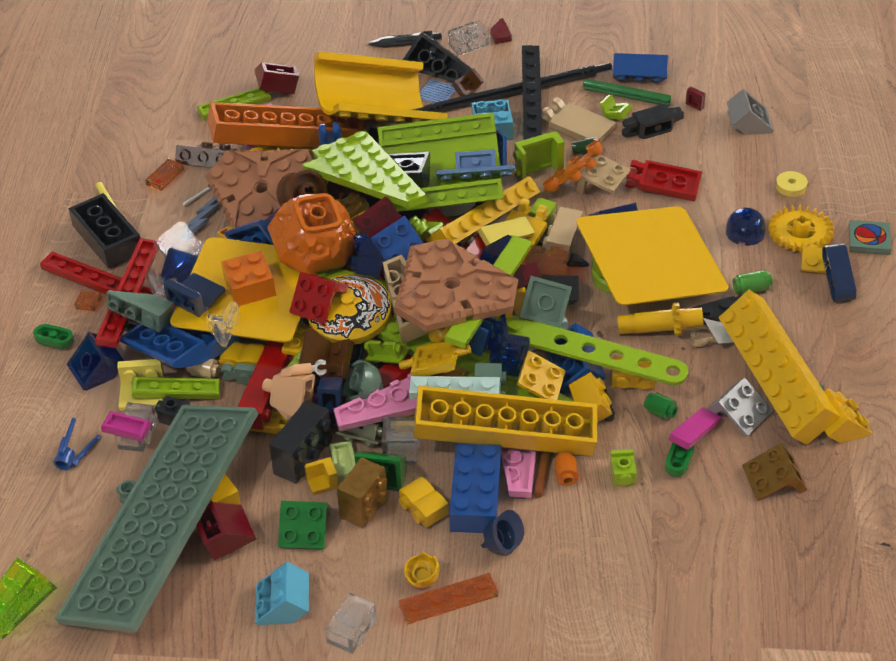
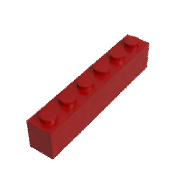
M267 340L237 406L255 408L257 410L258 416L250 429L263 430L266 422H269L271 419L273 408L270 405L271 393L262 390L264 380L266 378L272 380L274 375L281 373L282 369L286 368L293 360V355L282 353L284 344L282 342Z

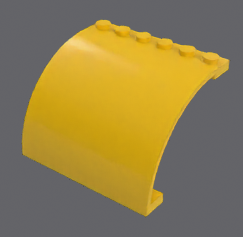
M322 51L314 54L316 95L320 108L327 115L339 116L341 118L354 117L361 120L394 121L395 123H414L447 118V113L413 110L423 107L418 72L423 70V62Z

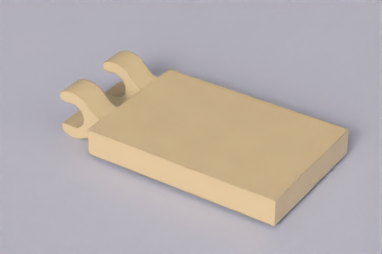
M558 97L552 101L555 104L552 109L545 107L542 110V113L545 114L542 117V121L549 123L550 128L578 140L595 137V139L599 138L601 143L616 128V122L570 102L565 105Z

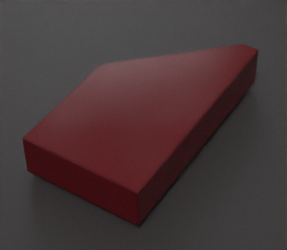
M501 18L490 29V34L495 44L512 41V35L504 19Z

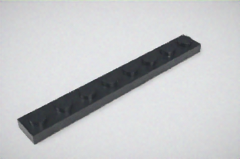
M522 45L523 140L542 135L540 46Z

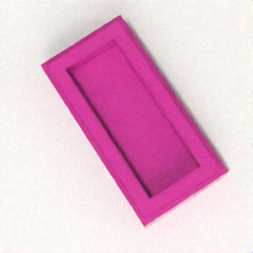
M110 411L101 425V430L105 433L142 442L152 425L149 420Z

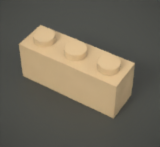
M560 207L558 213L553 215L552 225H549L547 237L545 236L543 241L545 257L569 261L580 231L576 221L579 217L583 216V211Z

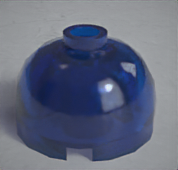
M744 207L731 213L726 223V235L729 240L736 244L743 242L745 246L758 244L764 239L766 223L759 211Z

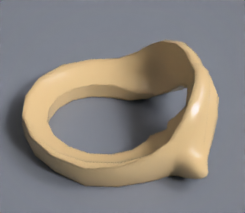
M707 325L693 327L690 331L694 347H704L709 341L714 344L718 343ZM705 330L710 332L712 337L697 339L695 333Z

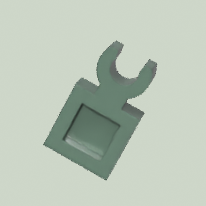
M224 363L221 368V372H224L222 379L227 381L236 379L237 384L247 385L256 365L237 363L236 367L229 363Z

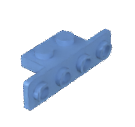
M495 150L456 152V169L436 171V176L441 181H451L456 177H460L462 180L472 179V176L491 178L492 175L500 174L501 177L512 176V173H516L515 165L496 166Z

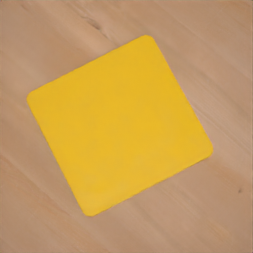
M674 206L579 217L576 221V225L611 294L620 305L724 293L728 290L729 286L688 213L682 207Z
M216 237L208 238L201 249L191 274L196 273L225 287L226 292L200 317L176 306L170 319L171 325L176 328L282 343L291 341L301 316L289 312L300 272L280 262L274 245ZM262 250L274 279L276 296L235 307L224 279L221 261Z

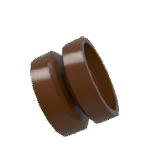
M312 170L286 174L279 181L276 191L277 201L280 206L300 195L328 194L327 184L323 177Z

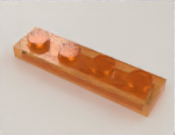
M490 573L399 600V607L408 625L498 597V590Z

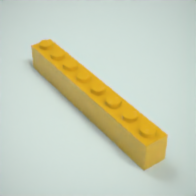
M528 176L504 190V199L484 202L429 236L426 241L428 243L448 239L458 244L476 233L480 227L491 224L517 208L523 198L529 200L537 195L540 190L532 178Z

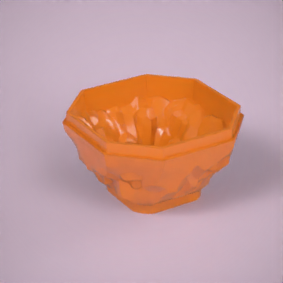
M326 193L305 194L298 196L297 199H290L282 204L267 227L280 262L299 272L311 274L342 268L347 264L358 246L356 231L345 206Z

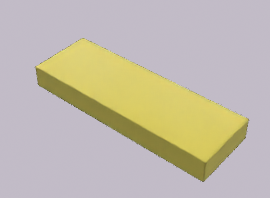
M526 216L483 226L477 231L487 248L508 243L513 235L524 239L532 237L535 233Z

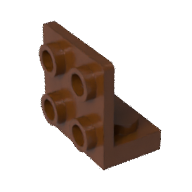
M311 327L306 328L299 364L311 363V365H315L316 361L322 359L326 361V364L318 365L317 368L319 370L326 369L327 371L324 375H318L315 371L312 372L316 378L320 380L321 377H343V381L347 380L354 342L350 339H345L332 344Z

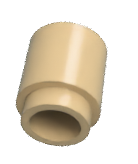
M210 359L202 364L187 367V371L193 376L204 379L218 377L221 366L216 359Z

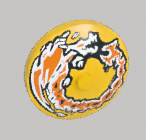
M363 274L338 275L330 279L347 284L348 288L346 293L338 292L337 295H334L326 324L308 319L310 327L331 343L350 339L354 344L363 343L377 336L387 326L392 314L391 298L385 286L370 276Z

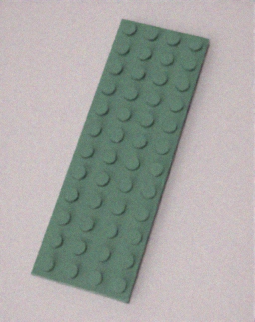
M181 406L56 615L55 620L58 624L137 633L258 416L255 408Z

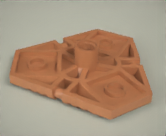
M307 149L269 150V152H264L263 150H227L205 177L220 207H223V213L233 229L260 219L265 220L280 208L276 191L281 178L288 173L303 171L302 164L313 159Z
M448 239L410 246L394 313L425 332L466 323L467 317H472L475 321L512 313L518 279L501 271V269L485 260L481 261L478 256Z

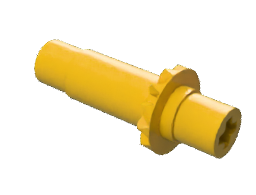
M679 302L673 303L671 310L617 316L619 335L674 330L676 336H682L683 329L704 326L702 308L680 309Z

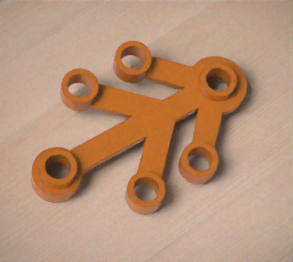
M599 140L591 142L586 147L588 153L581 159L578 156L573 157L569 160L566 169L560 168L554 173V176L548 178L543 183L545 192L553 193L560 188V184L570 179L573 182L579 180L582 177L580 169L584 167L587 170L593 168L597 164L593 157L603 152V146Z

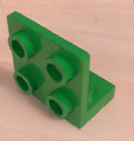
M281 501L278 547L324 549L327 515H330L331 506L327 502Z

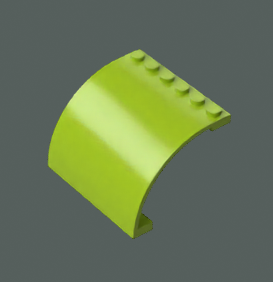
M494 112L377 127L379 145L387 154L430 152V183L428 187L420 188L426 194L427 202L409 209L392 203L398 212L504 199L500 174L492 175L491 178L472 176V179L462 180L460 177H456L451 181H441L436 176V171L456 169V152L495 150L496 166H500Z

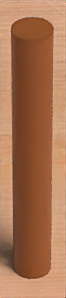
M542 451L533 493L537 498L543 495L551 452Z

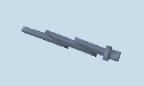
M215 196L196 212L197 216L184 226L181 232L182 235L179 237L181 242L185 243L187 240H190L194 236L193 233L209 221L206 217L220 207Z

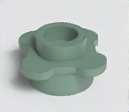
M123 481L116 488V492L120 494L119 500L121 503H124L136 483L135 481Z

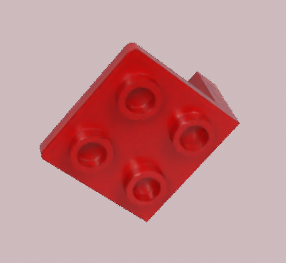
M300 272L289 312L326 324L334 295H337L338 292L346 293L348 285L315 274Z

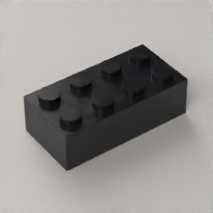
M104 193L68 208L72 226L107 268L132 257L140 239V234Z

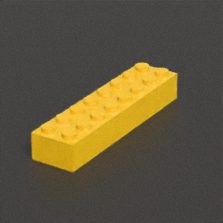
M747 290L718 317L793 438L808 445L840 417L764 298L751 290Z
M418 385L413 438L466 444L501 445V447L554 453L570 452L573 455L593 456L597 444V404Z

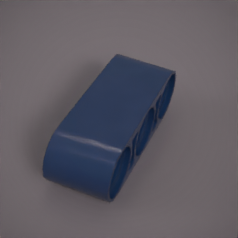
M844 243L824 245L822 247V257L833 302L855 300L856 286L846 245Z

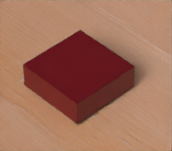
M690 86L686 93V104L701 111L705 106L706 93Z

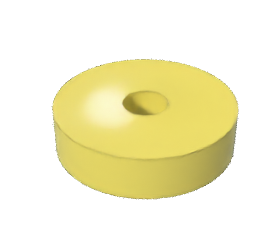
M786 171L779 174L776 179V189L784 196L798 197L807 190V178L799 172Z

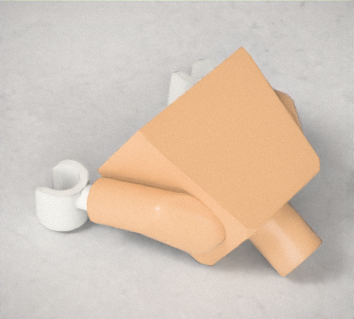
M320 359L316 361L315 365H311V363L294 364L282 369L281 373L274 375L272 380L268 378L264 380L262 390L271 393L270 405L276 408L285 420L289 421L305 400L312 402L315 375L312 372L315 371L318 375H324L327 370H319L317 367L321 364L325 365V360Z

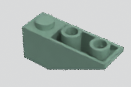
M107 291V309L157 332H160L170 323L174 312L173 302L153 294Z

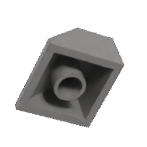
M742 89L727 101L728 114L732 120L731 125L735 130H740L745 135L772 133L774 131L767 108L746 90Z

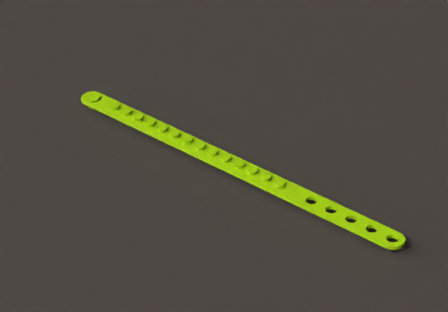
M340 268L317 273L318 276L328 279L343 274H359ZM374 278L382 283L388 291L385 280ZM514 315L509 318H495L497 320L492 334L493 337L668 385H680L688 377V367L680 360ZM558 338H563L567 343L558 345L554 341ZM584 346H592L595 350L588 353L584 352L582 348ZM618 353L621 354L623 358L620 360H613L610 358V355ZM641 361H647L651 364V366L648 368H642L638 365V363ZM676 369L680 373L676 376H671L666 371Z

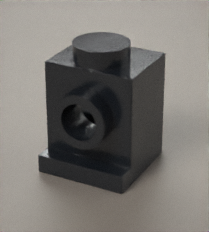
M166 396L163 401L159 400L155 407L159 423L170 426L181 406L190 405L189 399L180 400Z

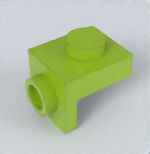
M608 95L600 102L601 110L607 119L622 120L632 110L630 103L616 104L612 95Z

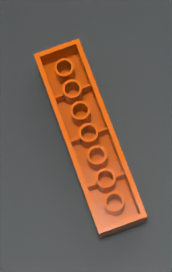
M210 102L207 118L212 141L218 144L318 148L320 146L318 136L320 124H325L326 130L332 131L333 123L338 122L341 128V138H347L356 132L364 131L362 123L358 118H341L339 116L327 115L321 108Z

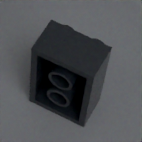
M307 400L304 401L269 444L274 475L295 484L301 477L306 475L305 464L317 461L323 449L329 446L332 441L329 409Z

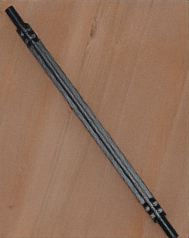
M612 64L590 65L541 77V88L612 70ZM522 82L426 104L424 107L413 110L440 113L468 106L474 102H485L522 93Z

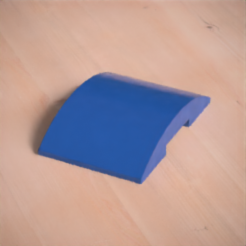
M171 323L160 332H157L139 324L121 337L120 342L169 366L183 368L199 365L219 356L242 337L176 328Z

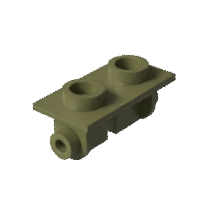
M376 423L365 425L363 428L356 427L344 431H336V434L342 435V438L345 440H362L363 444L368 446H376V444L384 441V438L379 437L383 435L384 428Z

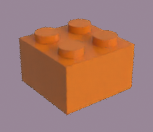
M262 250L221 261L224 279L235 307L276 296L274 279Z

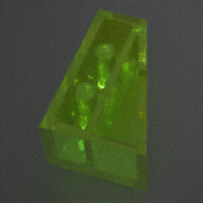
M18 557L0 579V638L2 639L57 589L37 569Z

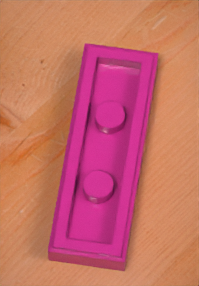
M702 407L671 432L669 440L688 450L720 423L721 416Z

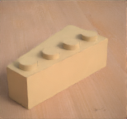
M402 255L383 262L385 281L393 311L395 310V303L406 265V260ZM394 313L402 344L430 332H425Z

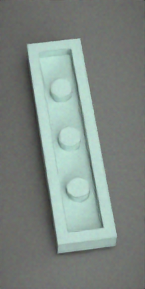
M411 376L410 399H416L418 385L500 393V377Z

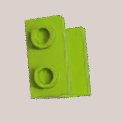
M554 131L515 142L513 158L515 160L516 173L514 175L520 181L526 178V174L553 167L557 171L560 168H564L565 141L559 133Z

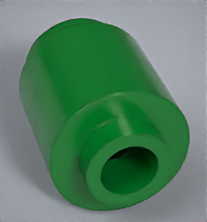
M651 392L645 398L644 408L649 413L666 421L676 416L678 407L675 400L658 392Z

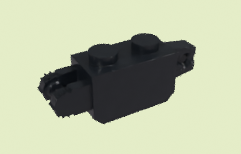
M666 104L633 112L632 117L622 120V124L625 127L622 129V136L628 138L637 135L641 139H647L671 132L673 123L684 119V111L680 107L669 108Z

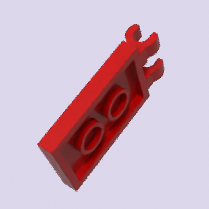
M637 160L631 161L630 167L634 168H630V173L627 175V179L630 180L626 181V187L634 188L638 186V190L695 201L702 171L646 160L645 163Z

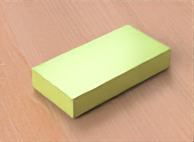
M351 441L329 444L332 462L338 475V482H342L355 466V455Z

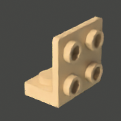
M602 155L594 157L597 164L589 170L585 167L581 172L582 177L578 180L576 192L583 194L587 188L590 189L592 185H595L613 194L630 173L629 168Z

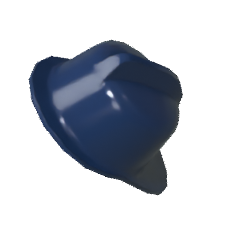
M513 510L502 512L493 522L485 526L483 530L484 541L481 547L488 548L492 553L510 555L520 545L524 537V526L520 516Z

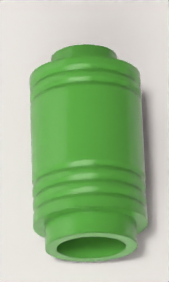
M766 270L740 274L733 278L734 291L736 294L740 293V295H743L747 290H751L754 293L769 290L770 285L773 284L772 276Z

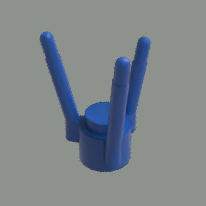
M72 418L66 436L62 437L58 453L53 461L54 465L61 470H69L71 466L77 467L83 456L101 438V435H97L75 457L74 450L67 446L76 418Z

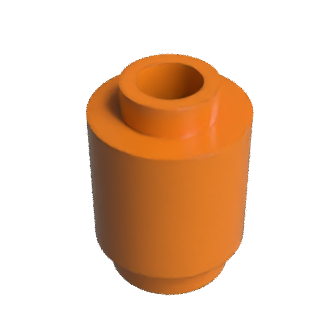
M570 452L559 453L554 460L556 480L561 485L570 486L579 479L577 460Z

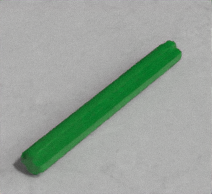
M585 79L583 83V88L586 90L661 105L666 104L667 106L671 103V95L592 79Z

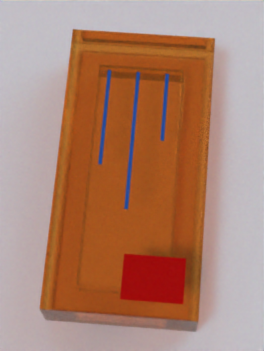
M167 159L145 180L146 185L162 191L184 170L183 164Z

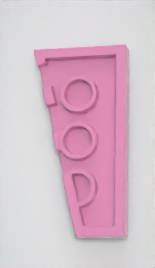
M411 373L404 380L398 381L397 379L391 382L390 386L380 391L377 389L367 399L358 397L334 408L339 431L415 414L416 399H410L409 396Z
M501 447V461L508 496L532 498L536 451Z

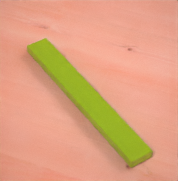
M513 235L494 263V266L513 276L532 248L533 241ZM467 317L466 323L451 326L445 335L444 342L465 349L484 319L474 321L472 317Z

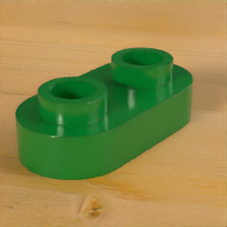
M42 324L33 331L35 341L38 344L66 349L74 343L73 333L67 328Z
M672 442L665 461V470L669 475L680 477L686 474L694 454V445L687 450Z

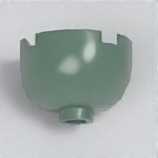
M357 360L352 364L354 370L352 373L348 372L347 380H344L343 395L347 396L345 399L347 402L358 397L367 399L377 389L379 391L383 389L381 373L371 363Z

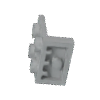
M745 377L731 385L707 408V410L715 414L718 412L721 415L725 413L744 436L749 435L772 412L770 406Z

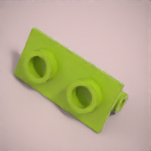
M369 340L364 344L365 350L369 353L365 360L399 364V361H403L410 350V347H404L400 342L385 341L382 344L381 341Z

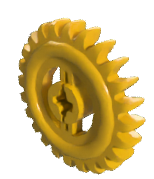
M801 204L797 211H795L793 205L790 207V212L786 206H784L783 212L778 209L776 214H772L768 225L769 236L773 238L775 243H778V246H785V250L792 249V252L799 251L800 253L803 246L809 244L818 245L819 248L830 244L834 237L835 229L833 221H829V216L824 217L823 211L817 215V208L810 212L809 205L805 211H802Z

